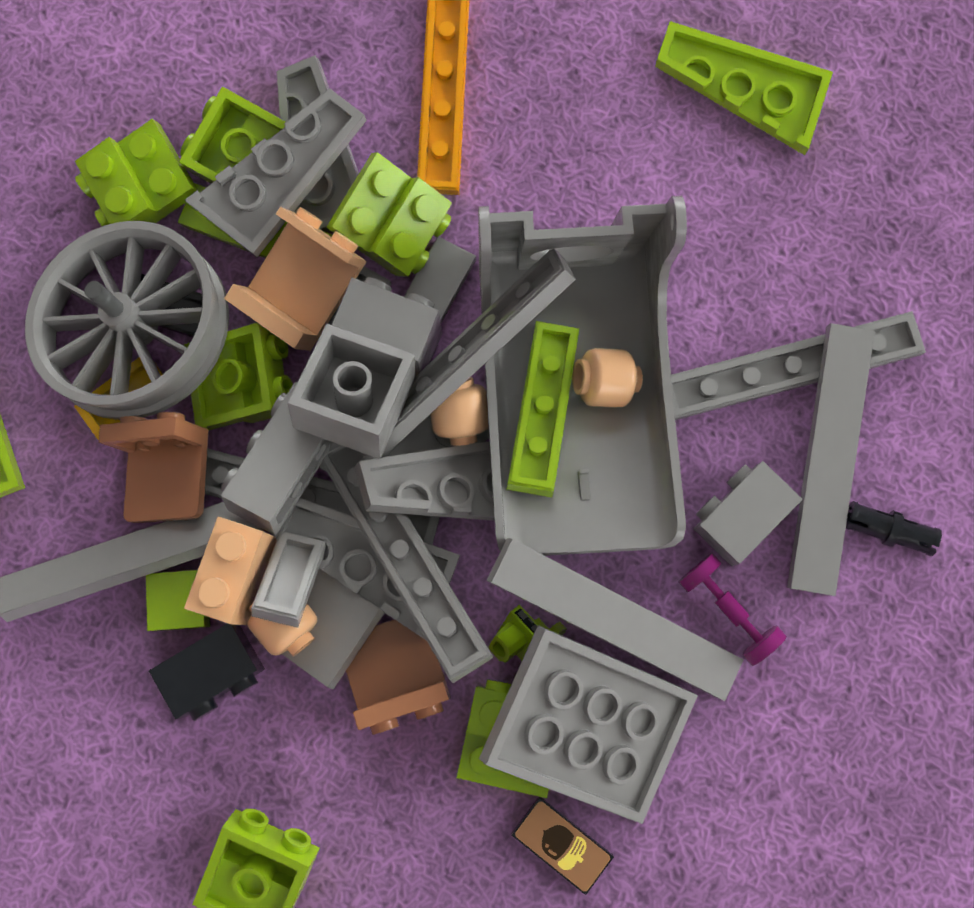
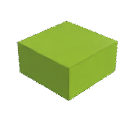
M198 570L146 575L147 631L210 627V617L184 609Z

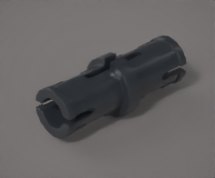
M855 501L849 504V509L852 510V513L848 512L847 530L851 529L879 538L882 541L881 544L889 547L897 544L925 553L928 556H933L936 553V548H933L932 545L939 547L942 538L941 529L904 519L902 513L894 510L886 513L858 504Z

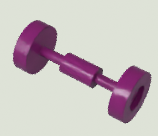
M712 552L678 582L686 592H690L701 582L705 584L717 598L714 603L735 627L741 625L755 641L742 654L754 666L773 653L785 641L787 636L777 625L762 635L747 619L750 615L729 591L724 593L710 578L709 575L722 564Z

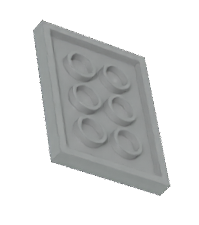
M538 625L479 759L485 765L643 824L698 695Z

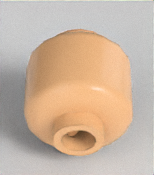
M590 349L583 355L582 359H577L572 374L574 392L580 395L585 404L591 407H624L632 400L634 393L640 391L643 381L640 366H636L633 356L624 349Z
M470 377L430 414L433 432L439 437L450 438V444L453 446L469 445L477 442V434L484 432L489 427L486 389L481 385L475 384L474 379Z
M252 603V604L250 605V607L248 608L251 613H252L251 607H252L253 603ZM306 604L298 628L252 617V614L248 619V627L264 648L274 656L281 655L288 650L294 657L315 639L310 631L316 626L317 616L308 604Z

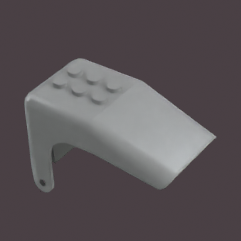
M671 196L666 204L621 206L611 226L534 230L533 211L490 213L489 206H479L478 234L481 313H484L550 249L554 248L565 258L576 279L485 363L495 533L500 551L507 538L514 539L544 556L665 549L676 546L684 539L686 518L667 333V287L669 272L672 263L685 245L687 233L686 206L683 196ZM536 321L580 328L574 365L577 359H582L583 355L590 349H624L633 356L636 366H640L643 374L640 391L634 393L632 400L624 407L588 406L581 399V396L574 392L571 380L552 498L506 490Z

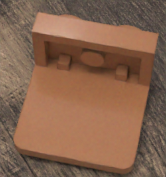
M160 412L157 414V419L150 420L137 416H124L120 418V423L100 425L99 443L128 452L123 512L126 521L131 523L188 520L197 519L203 514L208 429L185 421V415L176 412Z
M395 619L375 626L346 670L357 710L353 711L357 728L361 730L370 727L372 735L398 727L397 717L411 712H415L417 720L443 712L441 702L451 698L441 665L428 642Z

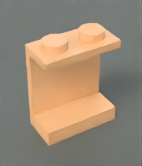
M280 206L276 215L288 222L250 285L245 287L232 284L224 299L294 349L311 351L325 325L329 323L341 304L351 277L356 279L367 261L354 253L358 245L336 231L331 237L320 230L319 227L323 221L307 210L299 207L295 213Z
M218 516L184 609L228 624L248 625V619L252 614L248 608L255 600L277 542L276 537L264 531Z

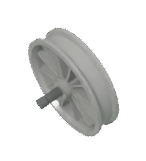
M124 221L94 229L64 248L50 262L36 283L28 303L25 319V340L31 362L41 378L52 389L91 414L120 420L124 416L143 418L160 413L176 405L196 390L212 371L219 359L225 344L229 325L228 301L224 299L226 296L225 288L216 271L185 237L168 227L145 221ZM144 249L162 250L141 281ZM126 253L122 292H120L106 262ZM181 257L194 268L192 271L161 288ZM97 268L105 287L98 281H91L86 285L84 291L77 288L86 276ZM201 288L202 307L164 310ZM72 294L98 308V314L61 316ZM199 323L188 348L157 332L159 325ZM90 330L56 350L57 332ZM153 339L183 354L162 376L146 347ZM133 349H136L151 383L128 392ZM93 352L74 382L71 383L62 369ZM114 358L110 395L90 393Z

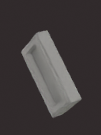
M280 531L251 607L252 617L299 627L325 552L326 541Z

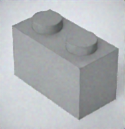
M764 461L752 469L746 464L743 465L727 481V484L732 488L731 491L721 501L714 495L696 513L701 521L693 529L731 567L740 564L803 500Z

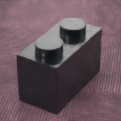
M227 623L150 669L149 673L175 720L190 715L192 720L196 721L217 709L218 705L215 699L231 691L233 697H236L258 684L255 675L265 670L241 626Z

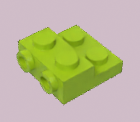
M222 86L217 96H212L205 104L202 112L203 120L196 133H191L185 139L181 147L180 154L182 157L179 162L187 171L212 184L217 180L215 178L217 174L229 165L231 168L252 153L251 148L264 138L269 140L285 127V121Z
M153 118L121 141L116 142L108 137L75 160L81 172L75 176V180L80 189L89 198L94 197L100 208L94 214L101 226L124 221L157 223L186 203L185 199L195 191H198L186 168L179 162L180 158L161 124Z
M375 152L371 153L328 223L327 228L353 241L358 245L357 249L395 276H409L411 272L414 274L418 273L428 261L429 252L425 248L432 236L439 237L449 226L451 216L447 214V211L452 202L421 178H411L381 154Z
M259 323L228 331L224 347L215 366L206 379L191 393L195 425L213 430L243 421L256 423L271 419V410L275 401L282 393L288 394L293 386L291 379L284 375L282 361L283 358L288 356V344ZM190 343L184 344V346L188 348Z
M487 679L485 687L476 686L457 778L547 798L548 788L487 766L479 759L512 685Z
M235 809L220 831L192 905L198 908H294L320 847L311 844L310 836L303 830L289 828L283 831L268 824V817L259 810L245 809L239 811Z

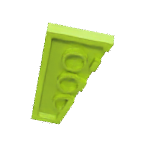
M672 21L669 22L655 65L656 68L803 155L807 153L833 74L832 71Z

